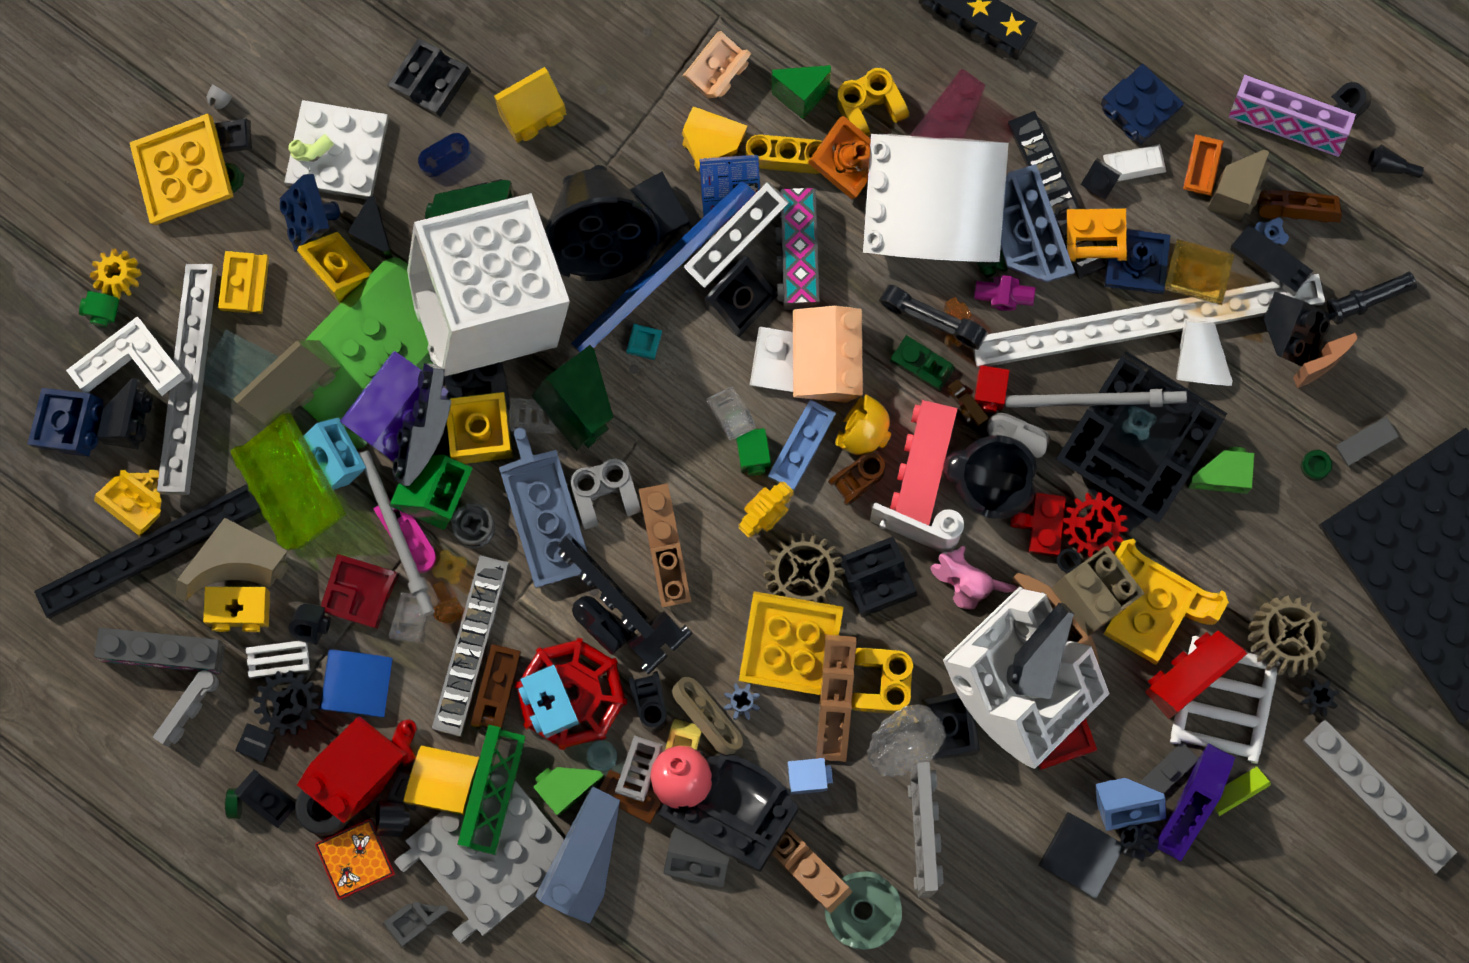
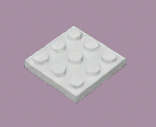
M302 100L294 140L299 139L305 144H314L325 134L334 145L314 162L298 161L290 154L284 181L285 185L291 187L303 174H314L320 192L368 199V197L373 196L389 119L388 115Z

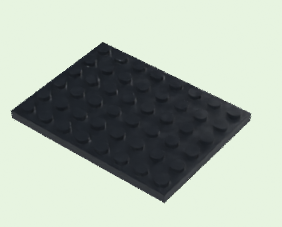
M1464 428L1319 525L1322 532L1459 725L1469 719V430Z

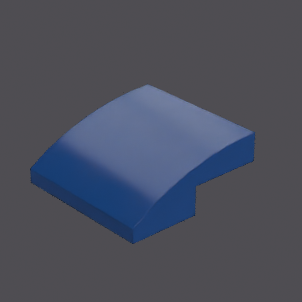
M328 650L320 710L384 718L393 658L349 651Z

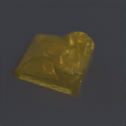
M1177 239L1169 263L1164 289L1222 305L1234 255Z

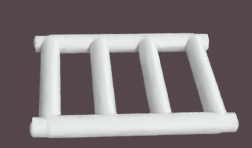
M1192 636L1188 655L1197 648L1194 642L1200 637ZM1247 653L1245 657L1237 662L1266 669L1268 664L1265 660L1257 662L1259 655ZM1273 667L1271 670H1265L1262 687L1219 677L1209 686L1259 698L1256 716L1191 701L1175 714L1170 743L1181 744L1182 741L1206 747L1209 743L1224 752L1248 757L1247 761L1257 764L1263 745L1277 677V668ZM1188 712L1252 727L1253 732L1250 745L1184 730Z

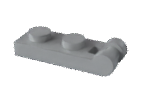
M207 670L200 671L153 738L167 747L171 743L176 744L185 731L182 727L189 717L193 719L202 708V703L200 702L206 693L213 692L218 688V678Z

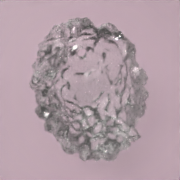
M920 704L905 706L900 711H895L893 715L881 722V726L876 732L872 733V740L869 742L870 747L867 749L869 754L867 760L871 763V767L878 771L882 777L886 775L895 777L897 774L904 777L906 771L912 772L917 763L929 762V760L933 759V755L938 753L939 747L943 745L946 737L940 718L929 707Z

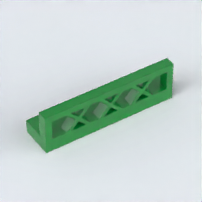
M488 724L457 843L459 847L496 856L526 739L525 735L504 731L500 727ZM501 737L518 741L515 753L503 759L498 751ZM496 755H498L500 762L494 765ZM513 759L510 770L506 763ZM503 765L509 774L508 781L496 789L490 780L492 771ZM488 785H490L493 791L486 795ZM505 789L504 797L502 800L501 796L499 795V792ZM496 795L501 803V809L499 813L488 819L483 811L484 801ZM482 814L485 821L479 824L480 816ZM498 819L496 828L494 829L491 822ZM486 825L489 826L494 834L491 847L474 844L476 832Z

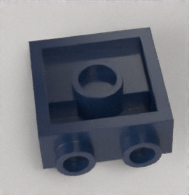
M1141 64L1130 76L1122 79L1103 97L1100 105L1102 106V111L1110 120H1116L1123 127V132L1132 141L1136 140L1142 145L1178 112L1184 103L1144 64Z
M42 388L27 445L34 448L57 450L64 454L89 457L91 450L95 449L98 444L95 432L105 408L103 405L104 400L91 393Z

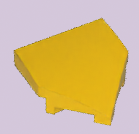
M693 106L682 131L684 137L682 145L689 150L695 161L694 166L700 172L699 159L732 157L734 154H737L746 134L747 125Z
M120 470V476H115L97 492L94 501L138 536H141L158 519L161 513L160 493L157 492L159 470H149V473H128L126 470Z

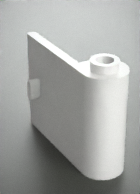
M874 503L870 522L879 525V528L889 529L939 552L953 550L957 546L964 529L962 516L954 510L939 512L932 526H928L878 503Z

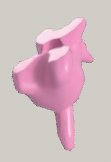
M965 546L957 550L943 552L939 555L940 564L934 563L930 567L931 572L938 580L954 586L955 595L953 600L962 609H975L978 603L987 598L993 590L1009 593L1017 589V586L992 579L985 571L967 563L964 559Z

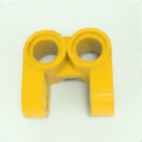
M883 68L871 69L864 77L845 81L838 89L837 107L841 115L846 117L867 136L870 135V130L862 112L869 106L884 103L895 123L909 117L908 108L891 74ZM874 82H880L885 88L876 91L870 85ZM849 94H854L859 98V100L854 103H849L844 99V97Z
M856 648L854 665L881 668L880 694L852 693L851 710L885 714H899L908 707L911 699L913 669L911 657L899 650ZM899 660L904 663L905 672L901 675L893 674L889 669V664L892 661ZM891 690H897L902 693L904 700L899 705H893L887 700V693Z

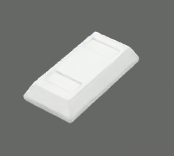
M1160 144L1103 155L1106 164L1122 173L1118 181L1167 172Z

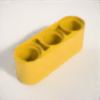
M754 135L747 141L746 156L754 155L751 151L756 147H762L767 152L762 156H758L759 169L820 174L807 162L810 159L809 156L817 150L822 141ZM792 150L796 155L791 159H786L781 156V152Z

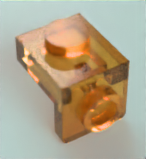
M956 297L945 302V313L960 320L963 318L970 320L972 317L967 305L964 302L959 303ZM950 334L945 337L944 343L947 347L953 344L956 347L962 345L961 342Z

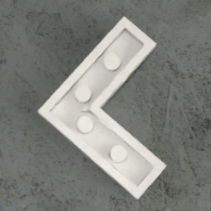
M138 316L66 370L83 393L91 391L132 359L161 396L186 378Z

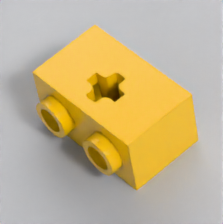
M205 587L203 623L212 627V631L229 632L230 627H242L243 632H260V627H269L270 591L266 587ZM237 604H239L243 611H238L237 616H235L231 609H236Z

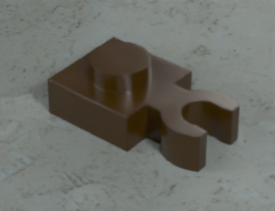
M957 379L948 386L949 389L947 391L959 404L961 410L959 415L968 427L973 426L978 431L987 424L989 418Z

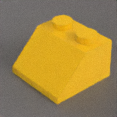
M545 67L494 96L499 115L516 143L521 140H531L538 134L540 129L547 125L549 127L557 125L563 120V116L566 115L565 105Z
M504 392L450 399L452 401L447 419L450 457L452 459L468 464L513 458Z

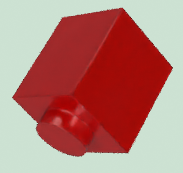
M980 365L977 373L974 399L985 413H996L997 410L1002 411L1005 404L1009 377L1008 369Z

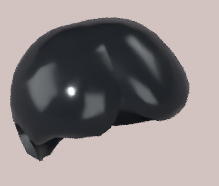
M1003 435L983 437L971 443L965 450L952 452L944 461L943 472L946 479L955 485L956 491L963 503L978 515L992 519L1010 518L1025 510L1034 499L1035 489L1032 481L1037 470L1036 459L1031 450L1023 442L1015 438Z

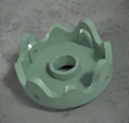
M856 872L844 876L841 880L849 886L852 893L831 914L825 909V918L829 930L838 941L853 949L867 950L883 945L895 934L902 920V906L897 890L881 875L874 872ZM860 902L868 903L872 908L871 917L867 920H860L854 914V908Z

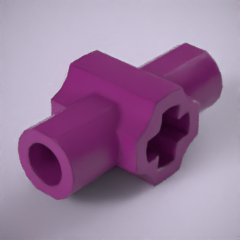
M1001 275L994 277V282L977 281L975 300L990 301L991 308L999 311L1016 310L1017 304L1034 306L1036 287L1019 285V279Z

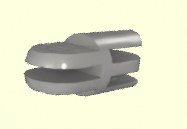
M1007 413L994 414L987 422L989 436L1003 435L1015 438L1023 442L1036 458L1042 457L1045 454L1051 437L1047 431Z

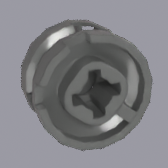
M469 503L460 509L458 508L453 514L451 521L452 531L463 546L472 549L481 548L487 545L493 538L495 522L488 509L484 506Z

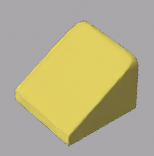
M674 719L666 749L679 745L690 746L697 750L702 732L693 723Z

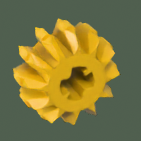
M112 248L109 257L104 252H101L100 257L102 261H92L93 267L97 269L90 272V277L96 280L93 287L97 291L102 290L103 294H113L118 299H120L121 292L123 291L127 296H131L132 293L129 287H139V282L134 278L142 275L140 269L136 268L138 261L135 258H130V254L127 251H123L119 255L118 251ZM119 271L121 272L119 276L113 275V276L111 277V274H112L113 272H114V273H118Z

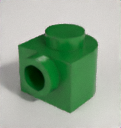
M88 291L86 299L82 298L80 302L79 315L85 316L92 325L107 327L108 323L115 322L120 300L111 295Z

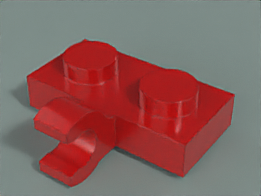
M1036 493L1032 516L1026 513H1019L1011 517L1010 527L1031 530L1028 553L1058 557L1061 547L1065 496Z

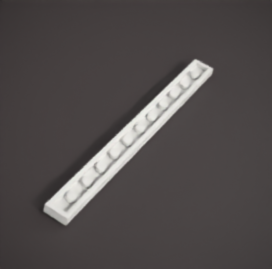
M1314 274L1306 280L1295 296L1288 293L1275 282L988 334L979 350L973 349L977 368L980 365L993 366L1183 331L1185 319L1212 322L1216 325L1264 316L1274 292L1305 301L1313 306L1323 305L1325 298L1319 274Z

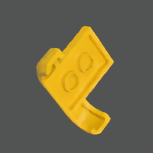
M1129 539L1122 541L1115 556L1145 594L1110 621L1103 635L1156 665L1184 616L1202 624L1213 625L1219 621L1229 602L1226 592L1211 593L1201 589L1143 555L1135 546L1136 540Z

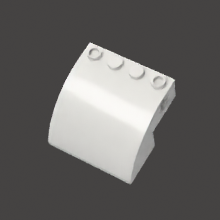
M871 134L863 253L933 260L999 262L1009 143L960 138Z
M1019 587L943 659V662L957 694L982 729L1013 757L1031 768H1036L1110 693L1092 646L1066 641L1051 700L1019 695L1012 690L1006 678L1009 665H1013L1015 654L1052 611L1047 594Z

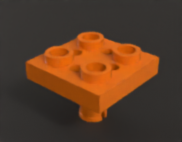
M842 116L836 121L807 163L850 199H854L868 182L871 139L846 117Z

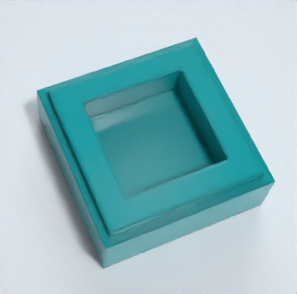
M633 324L626 353L655 361L662 330Z

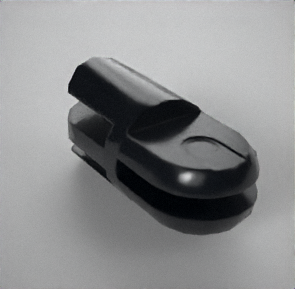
M582 596L573 603L572 613L575 619L611 655L632 639L633 634L595 598Z

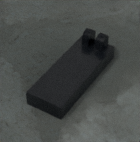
M1251 225L1245 228L1230 248V251L1293 296L1297 294L1298 290L1313 273L1312 269Z

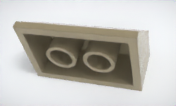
M297 340L234 398V401L266 426H282L294 416L292 412L299 405L301 407L305 406L315 397L314 391L320 386H327L336 378L334 373L341 366L319 340Z

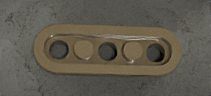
M690 677L681 678L672 689L675 701L710 741L716 751L723 755H733L743 744L741 733L695 679Z

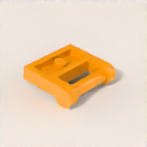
M1126 208L1067 209V251L1070 260L1076 261V258H1117L1118 261H1126ZM1117 240V246L1076 247V241Z

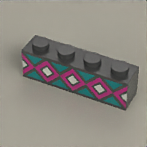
M816 188L780 189V193L790 203L777 215L781 216V227H776V245H782V255H776L777 273H783V284H777L778 301H784V310L819 307Z
M98 627L94 658L105 663L193 672L207 670L213 674H221L225 644L218 639Z

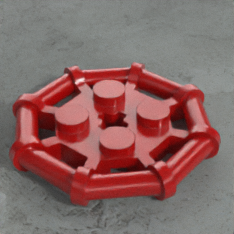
M576 638L575 641L546 648H537L535 650L537 653L521 678L540 671L544 663L547 667L554 665L550 660L552 658L574 653L571 662L555 665L564 688L577 687L576 693L579 697L576 700L571 699L570 702L579 723L587 721L592 729L569 735L567 729L562 731L561 734L557 733L548 738H545L543 732L537 734L557 745L559 750H565L567 747L599 739L601 741L606 739L605 735L622 707L627 705L628 700L624 696L617 668L619 663L617 659H612L583 642V638ZM582 654L601 667L596 671H592L579 663L580 655ZM604 673L607 674L612 696L602 694L598 678ZM519 680V682H515L514 689H517L525 721L523 726L526 730L530 729L536 733L530 716L535 715L531 703L525 706L518 689L523 687V684ZM548 696L542 697V706H545L547 710L551 709V703L555 699L550 700ZM601 702L611 703L597 725L592 717Z

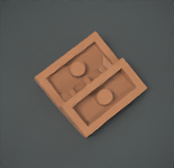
M1356 333L1328 342L1320 351L1316 360L1304 363L1293 377L1297 388L1317 380L1332 369L1358 339Z

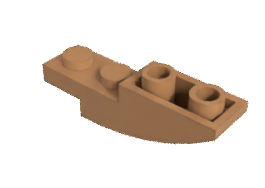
M668 483L640 488L639 494L661 606L667 607L691 602Z
M788 827L771 855L831 914L852 893V890Z

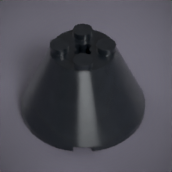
M596 165L591 169L580 171L574 175H568L563 179V187L545 227V233L560 274L566 277H570V274L584 276L585 281L612 279L637 269L650 258L649 253L654 246H658L660 239L659 225L654 214L614 174L607 171V168L602 165Z

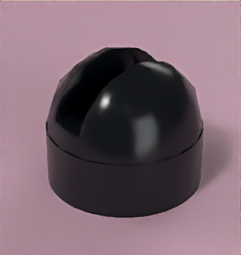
M1073 549L1061 551L1057 557L1058 567L1064 572H1071L1081 564L1079 553ZM1066 553L1075 563V566L1072 568L1069 567L1067 561L1062 557Z

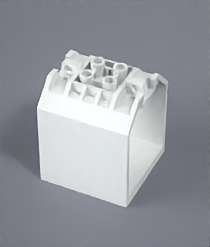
M532 193L414 222L407 268L413 306L418 322L422 323L428 341L427 349L433 364L445 369L444 376L557 347L570 300Z

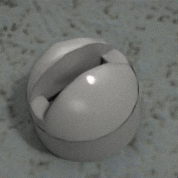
M212 84L206 97L210 106L214 104L215 109H222L228 105L233 96Z

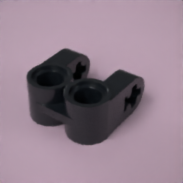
M502 362L490 364L497 367L496 373L492 376H484L482 374V370L486 366L467 370L468 375L466 379L460 382L453 380L454 374L444 376L446 389L449 391L447 393L448 399L464 397V393L469 392L471 389L481 387L492 388V394L504 392L507 410H511L506 373Z

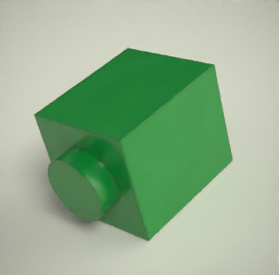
M765 428L736 432L741 473L747 472L749 476L764 474L765 469H770L771 465Z

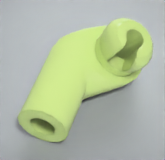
M324 134L314 144H305L299 139L293 140L289 144L288 150L291 156L298 161L314 162L325 154L334 143Z

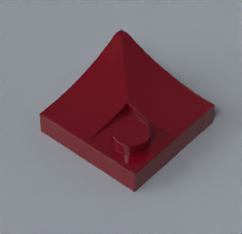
M337 554L321 607H325L326 614L378 629L386 604L400 573Z

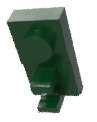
M907 335L890 359L891 363L938 392H941L956 368L953 366L954 364Z

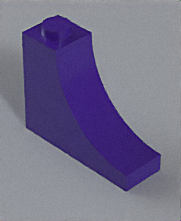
M1209 743L1207 744L1196 762L1175 808L1157 838L1159 839L1157 849L1179 861L1183 859L1221 799L1235 760L1234 756Z

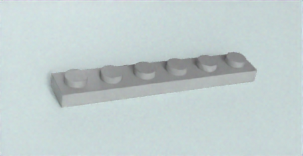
M1323 720L1302 741L1433 874H1436L1457 853L1326 720Z

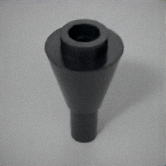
M1382 144L1377 149L1374 148L1371 151L1368 159V165L1371 166V172L1405 173L1420 178L1424 171V167L1407 162L1406 159Z

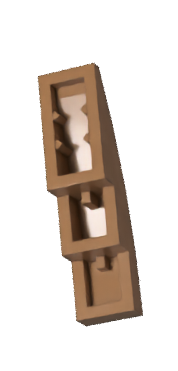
M826 635L816 759L824 758L829 761L846 762L856 637Z

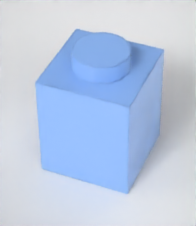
M824 758L788 761L791 795L827 791V784L833 783L831 765H825Z

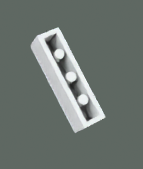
M767 182L703 246L684 268L705 288L790 202L770 182Z

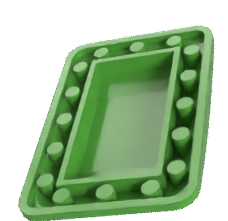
M393 257L381 263L307 337L306 340H319L341 366L334 373L336 378L327 386H320L313 392L315 397L308 404L302 406L318 422L338 417L341 420L393 351L399 353L422 371L424 363L433 364L427 349L428 341L422 323L418 322L414 310L407 273L408 264L402 259ZM344 426L356 450H360L368 445L362 438Z

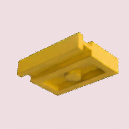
M225 251L218 304L220 311L263 314L269 256L267 254L255 255L254 253Z

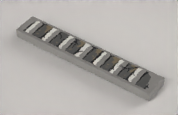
M479 556L431 728L434 731L462 737L509 568V562Z

